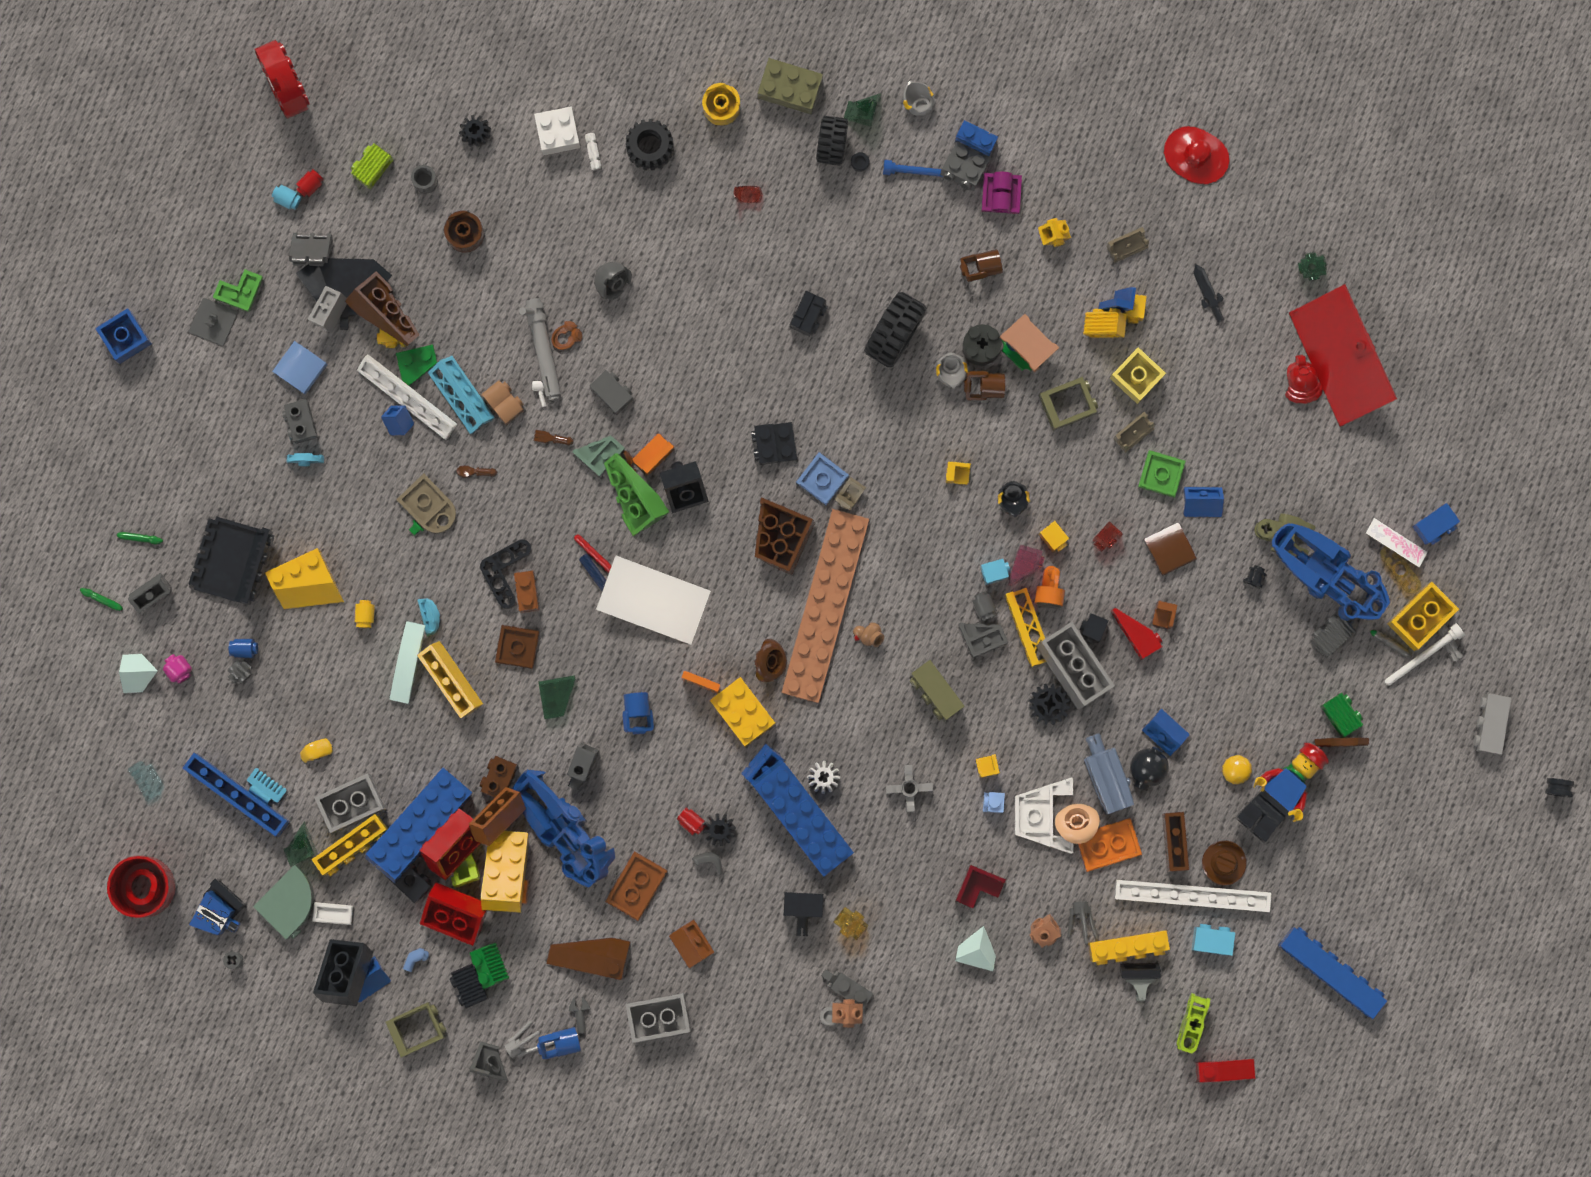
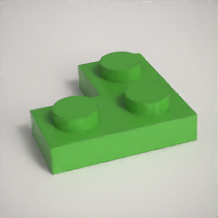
M244 269L238 286L220 280L213 298L250 312L263 276Z

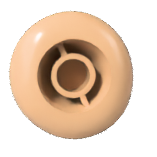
M1084 804L1069 805L1059 811L1055 818V825L1059 834L1066 841L1074 844H1081L1091 840L1096 834L1100 823L1098 812Z

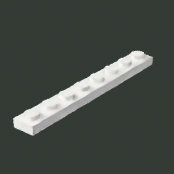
M1116 880L1115 899L1270 912L1271 893L1126 880Z

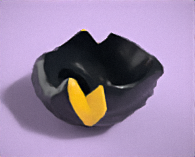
M1009 481L999 489L998 504L1005 513L1017 517L1027 509L1030 497L1026 486L1017 481Z

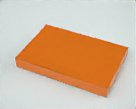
M1131 818L1099 827L1091 840L1078 844L1086 872L1142 855Z

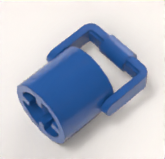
M648 692L624 694V731L627 733L632 732L633 734H645L648 731H652L654 729L653 713L649 709ZM647 717L648 727L630 728L629 718Z
M575 1027L538 1038L537 1048L538 1053L542 1055V1059L560 1057L581 1051ZM554 1041L556 1049L546 1051L544 1043Z

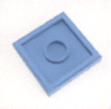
M819 452L796 483L824 505H827L849 477V474Z

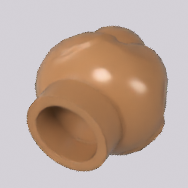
M874 622L869 623L866 628L856 626L853 630L855 641L861 639V642L866 646L873 645L878 647L884 640L881 627Z

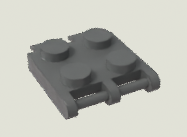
M293 233L289 262H293L292 265L305 266L307 262L310 263L309 266H323L324 263H328L332 234L315 235L310 233V235H298V233Z

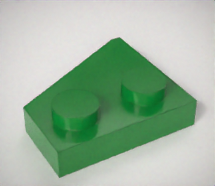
M434 345L396 353L402 381L409 387L437 364Z

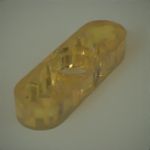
M1387 546L1383 547L1380 551V558L1406 593H1417L1421 588V582L1405 559L1393 551V559L1396 560L1398 558L1400 561L1391 566L1392 559L1384 556L1386 554L1385 550L1391 551V549ZM1398 564L1405 567L1403 575H1398L1395 572V567ZM1410 574L1411 576L1408 579L1410 582H1416L1415 590L1413 588L1408 589V581H1402L1401 579Z

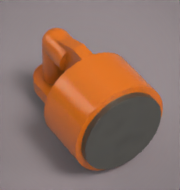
M1048 566L1044 569L1042 585L1037 586L1034 603L1041 607L1061 609L1064 603L1065 590L1058 588L1060 570L1054 566Z

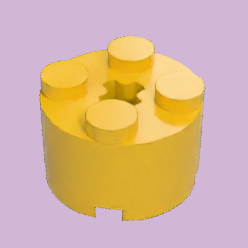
M725 83L711 85L706 90L702 99L705 117L712 124L720 126L728 125L735 121L740 113V97L737 90ZM722 102L724 106L721 107L720 105H718V103Z

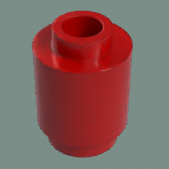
M312 169L296 183L298 186L296 190L303 197L306 195L310 197L322 185L321 182L324 179Z
M687 807L677 817L679 824L692 836L695 833L699 835L706 827L703 825L705 820Z

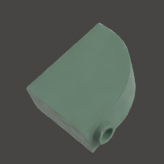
M294 865L253 907L285 939H294L300 934L301 930L299 928L307 921L313 908L314 892L312 884L304 871L298 865Z

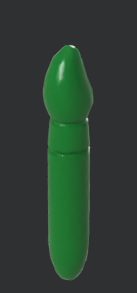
M128 532L116 534L118 538L151 544H161L163 542V539L154 535L148 536Z
M80 588V592L85 597L92 598L114 610H123L119 603L95 593L91 589Z

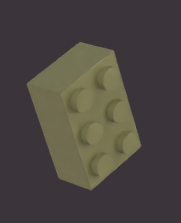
M768 58L757 93L758 99L812 115L822 84L823 74Z
M931 660L911 673L910 683L916 690L918 688L923 693L921 698L927 705L931 704L935 709L933 714L939 721L941 719L944 722L965 707Z

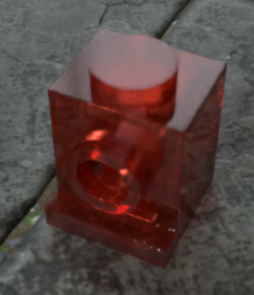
M1109 521L1093 538L1095 542L1093 545L1100 552L1106 547L1110 549L1117 542L1115 537L1120 539L1123 533Z

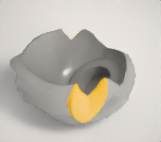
M909 81L903 93V105L913 115H927L935 103L934 94L926 84Z
M951 352L945 354L937 361L936 375L944 385L955 388L966 379L968 367L962 356Z

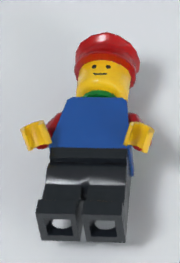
M1304 743V746L1299 750L1300 753L1288 767L1266 771L1255 779L1253 787L1255 788L1257 785L1262 787L1236 815L1235 819L1244 827L1250 829L1259 817L1262 816L1250 832L1263 843L1270 838L1271 834L1287 815H1294L1293 822L1303 819V810L1307 798L1305 781L1311 779L1319 769L1322 770L1329 763L1326 754L1317 746L1311 743Z

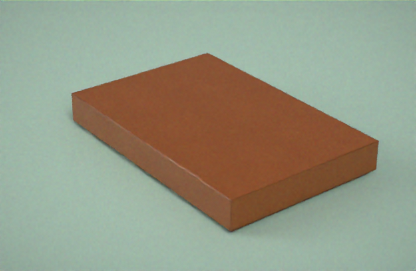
M634 851L605 902L639 921L665 877L667 870Z

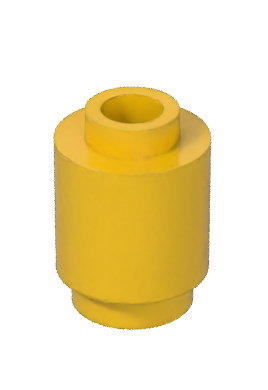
M360 600L359 604H355L354 622H356V627L372 628L375 605L371 604V601Z

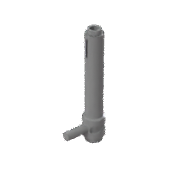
M540 298L525 301L526 306L521 307L519 312L521 315L528 316L527 321L532 330L546 398L549 401L558 400L561 393L545 324L547 320L545 313H543V302L540 301Z

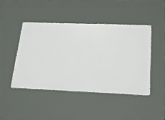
M615 556L596 610L692 644L710 590Z

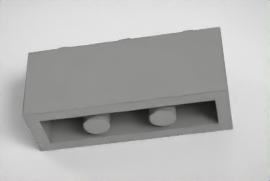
M1488 693L1481 698L1480 708L1482 709V714L1478 716L1476 724L1479 732L1478 735H1475L1473 746L1476 747L1475 751L1502 755L1511 697Z

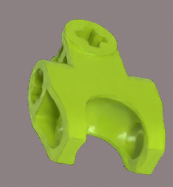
M1194 993L1190 994L1186 1013L1176 1041L1179 1050L1191 1054L1197 1050L1204 1028V1020L1210 1006V998L1205 999L1195 996ZM1193 1003L1201 1004L1203 1008L1195 1006ZM1190 1021H1194L1196 1026H1190ZM1189 1037L1191 1045L1185 1048L1184 1040Z

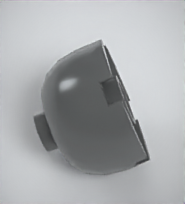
M608 262L601 265L596 270L594 278L596 291L606 300L607 298L614 300L624 292L620 289L626 283L630 284L632 273L618 262Z

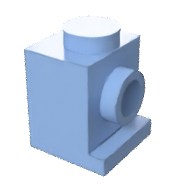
M984 792L983 812L1003 813L1005 793Z

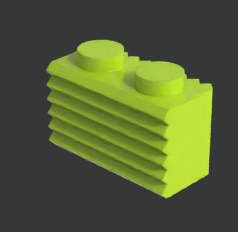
M375 143L372 146H367L362 153L364 155L362 159L355 161L351 167V175L370 190L393 162L392 156Z

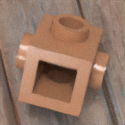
M1051 914L1044 918L1036 919L1031 925L1030 937L1041 948L1054 944L1057 938L1061 936V928Z
M843 999L841 1003H833L832 1023H841L843 1027L847 1028L854 1027V1024H862L863 1004L855 1003L854 999Z

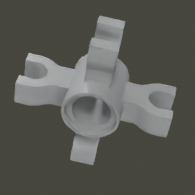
M904 765L905 781L901 785H886V794L902 793L906 797V812H914V795L917 792L933 791V783L917 784L913 780L912 765ZM905 784H913L915 791L912 794H907L904 791Z

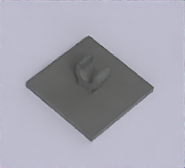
M203 298L188 332L224 346L238 311Z

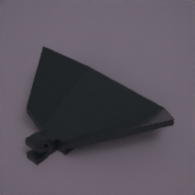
M328 258V263H324L323 266H309L307 264L296 273L316 302L325 286L342 293L348 298L355 288L376 271L386 282L392 277V274L374 259ZM348 304L340 316V330H348V316L358 315Z

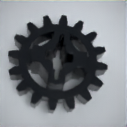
M1044 684L1043 689L1039 686L1036 688L1038 693H1031L1034 699H1029L1028 702L1032 703L1033 706H1030L1028 709L1034 710L1031 716L1035 717L1037 715V722L1044 720V725H1047L1048 721H1051V724L1055 725L1056 719L1061 722L1062 718L1060 716H1067V713L1064 711L1070 709L1066 705L1070 699H1065L1064 697L1067 692H1060L1061 686L1054 689V684L1050 688H1048L1047 684ZM1048 692L1046 698L1038 699L1042 693ZM1055 694L1060 697L1062 703L1056 700ZM1051 696V703L1054 706L1048 711L1047 705H1044V702H1047ZM1037 706L1042 708L1044 711L1043 715L1038 711ZM1054 710H1061L1058 715L1051 717Z

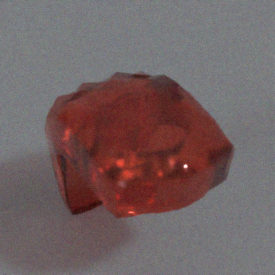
M736 186L733 191L735 200L740 203H760L763 196L759 186Z

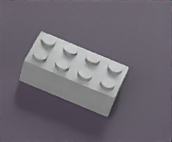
M1070 622L1036 645L1078 710L1115 686L1073 622Z

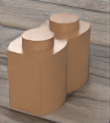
M498 380L481 395L505 425H508L524 411L522 408L524 404L518 396L514 398L510 394L512 389L506 382L501 383Z

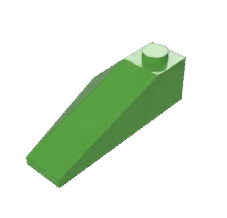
M618 453L614 454L604 463L611 485L615 486L618 495L616 497L617 503L621 504L624 512L621 514L623 521L633 536L660 521L669 513L660 496Z

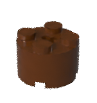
M468 211L454 212L449 216L444 226V234L449 245L458 252H472L483 242V226L479 218ZM462 229H466L467 234L463 235Z

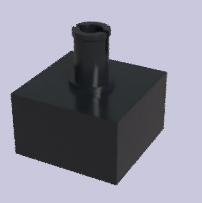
M677 461L671 465L672 469L660 472L672 514L709 502L696 461L685 465Z
M784 892L783 916H795L797 918L796 936H801V928H803V936H808V920L811 917H823L824 894Z

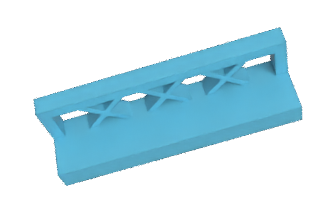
M453 356L440 360L428 372L470 434H473L483 424L495 418ZM438 369L442 372L443 379H440L436 374ZM448 385L453 388L454 395L448 391ZM459 401H462L464 404V410H461L459 407ZM469 416L474 418L477 423L476 425L472 426Z

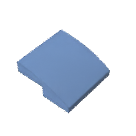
M294 341L272 372L306 395L327 366V363Z

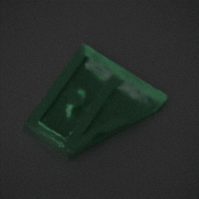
M575 675L538 681L544 720L564 717L576 680Z

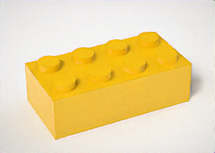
M504 831L490 846H487L481 892L482 910L521 913L529 847L528 833Z

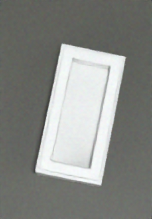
M314 902L312 922L351 925L353 906Z

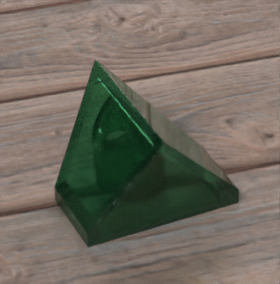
M881 93L855 102L848 101L844 118L848 121L872 127Z
M305 821L289 846L283 849L290 867L318 855Z

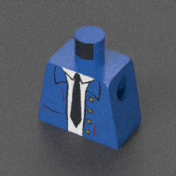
M209 891L203 897L189 925L215 935H221L226 929L235 933L240 923L232 919L235 908L215 892Z

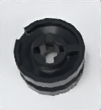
M1547 778L1548 788L1545 789V794L1573 797V792L1571 791L1572 787H1574L1573 781Z

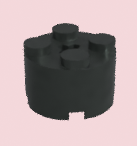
M984 324L971 327L966 333L962 344L965 357L972 364L978 366L992 363L998 357L1001 350L1002 342L999 332L993 327ZM980 341L984 342V345H987L984 346V349H981L980 345H977L980 344Z

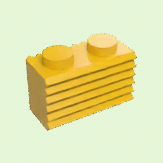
M1110 308L1109 312H1104L1102 309H1093V312L1085 313L1084 335L1091 338L1125 337L1127 315L1122 313L1120 309Z

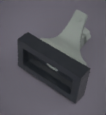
M1159 963L1120 964L1121 977L1126 982L1131 983L1137 991L1136 1000L1145 1001L1149 984L1154 982L1155 979L1161 978Z

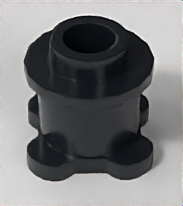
M1254 565V568L1249 567L1250 572L1247 578L1243 579V582L1258 589L1262 588V580L1264 576H1267L1264 573L1265 569Z

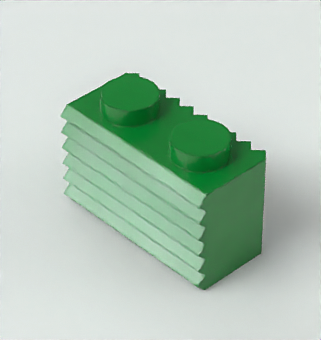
M1339 693L1320 706L1341 738L1346 737L1363 725L1361 714L1357 710H1353L1351 699L1347 694L1343 695V693Z
M496 943L470 952L472 964L475 966L478 980L482 984L483 989L509 979L506 972L507 969L503 965V958L499 954L500 951Z

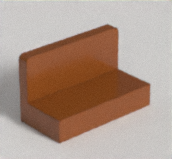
M695 920L669 935L689 968L714 953Z

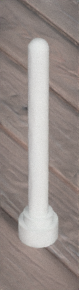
M1455 623L1450 627L1447 635L1385 680V684L1388 686L1392 685L1453 639L1460 640L1465 636V633Z

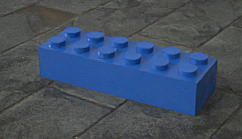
M780 759L751 782L755 790L823 877L854 853L783 760Z
M442 768L365 854V859L393 883H396L420 856L419 850L423 844L429 841L436 830L448 821L451 814L466 804L472 797V792L447 770Z

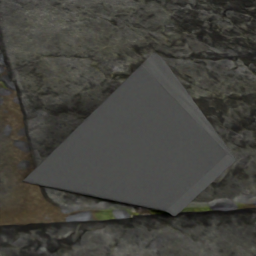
M480 1041L470 1072L508 1081L498 1052L499 1046Z

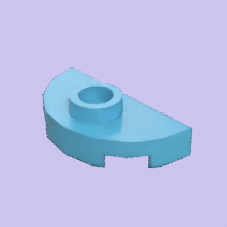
M312 453L288 454L287 463H298V466H310V463H324V456L313 455Z
M428 598L418 599L423 624L426 625V635L431 636L439 628L440 613L432 600Z

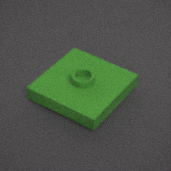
M1149 450L1138 487L1175 498L1186 461Z

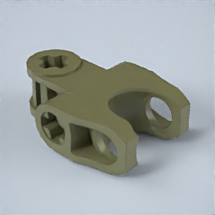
M1281 513L1278 521L1263 519L1258 522L1254 527V532L1258 538L1272 542L1275 533L1287 523L1300 525L1311 530H1315V526L1299 517ZM1267 525V529H1269V531L1266 533H1264V529H1261V527ZM1294 543V547L1308 555L1309 551L1307 549L1301 548ZM1271 547V551L1276 553L1274 548ZM1289 550V553L1291 555L1297 556L1291 550Z

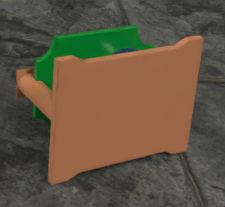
M1026 314L1000 336L1003 343L1001 351L1021 370L1028 369L1034 373L1040 368L1041 364L1059 349L1055 343H1052L1030 321Z

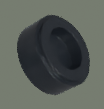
M857 152L852 156L851 166L855 171L862 172L869 167L870 160L867 154Z

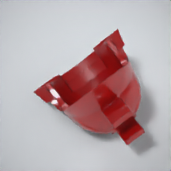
M1297 355L1295 356L1296 362L1290 364L1287 368L1289 387L1285 396L1292 402L1308 404L1317 400L1322 395L1323 387L1318 382L1317 372L1313 365L1306 362L1305 356Z

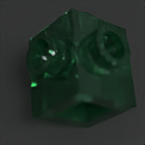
M1316 252L1306 253L1305 257L1301 258V263H1298L1299 273L1303 274V278H1308L1309 281L1320 279L1321 275H1327L1328 273L1325 254L1316 255ZM1313 264L1315 269H1311L1309 265Z

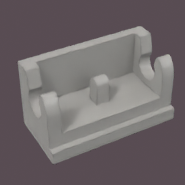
M325 286L308 320L332 333L347 305L345 302L347 298L342 293Z

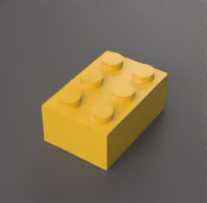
M1430 582L1387 624L1413 651H1416L1459 608L1433 582Z
M741 677L710 700L711 704L744 747L748 746L776 724Z

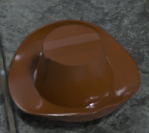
M764 640L760 651L756 653L754 663L757 679L761 682H771L779 678L785 671L787 656L781 644L776 640Z
M1218 841L1210 845L1204 852L1202 867L1207 877L1213 882L1220 885H1231L1243 876L1246 869V856L1243 849L1236 843Z

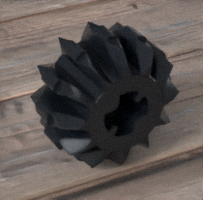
M471 115L470 121L468 118H464L466 124H460V128L463 130L459 131V135L463 136L462 141H468L469 147L474 142L476 147H479L480 141L485 145L486 141L484 138L490 139L491 137L488 133L491 131V127L487 126L488 121H482V116L480 115L477 120H475L474 115ZM473 128H477V134H473Z
M717 813L716 821L710 816L711 825L706 822L704 823V826L710 827V830H703V833L711 834L706 840L709 841L713 837L712 845L714 846L717 840H719L720 846H723L722 839H725L729 844L728 835L735 837V834L730 833L729 830H735L736 827L728 826L733 820L730 819L725 822L727 818L725 814L722 820H720V816ZM716 825L720 827L723 825L725 827V830H723L725 832L722 835L714 833Z

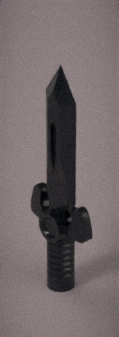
M1195 264L1193 274L1204 298L1209 301V303H1206L1202 299V308L1211 307L1217 322L1220 323L1225 319L1218 303L1222 302L1224 298L1220 293L1216 295L1217 300L1214 298L1215 292L1205 269Z

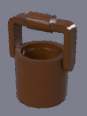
M997 249L965 256L960 259L962 275L965 276L968 282L1003 273ZM975 261L978 273L969 275L970 272L966 263Z
M969 371L964 380L966 399L987 400V398H1004L1005 374ZM971 377H981L980 394H970L972 387Z

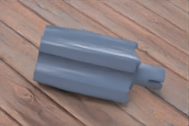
M1100 733L1087 737L1086 742L1092 756L1085 758L1084 763L1105 815L1134 805L1129 788L1130 779H1126L1116 749L1105 750Z

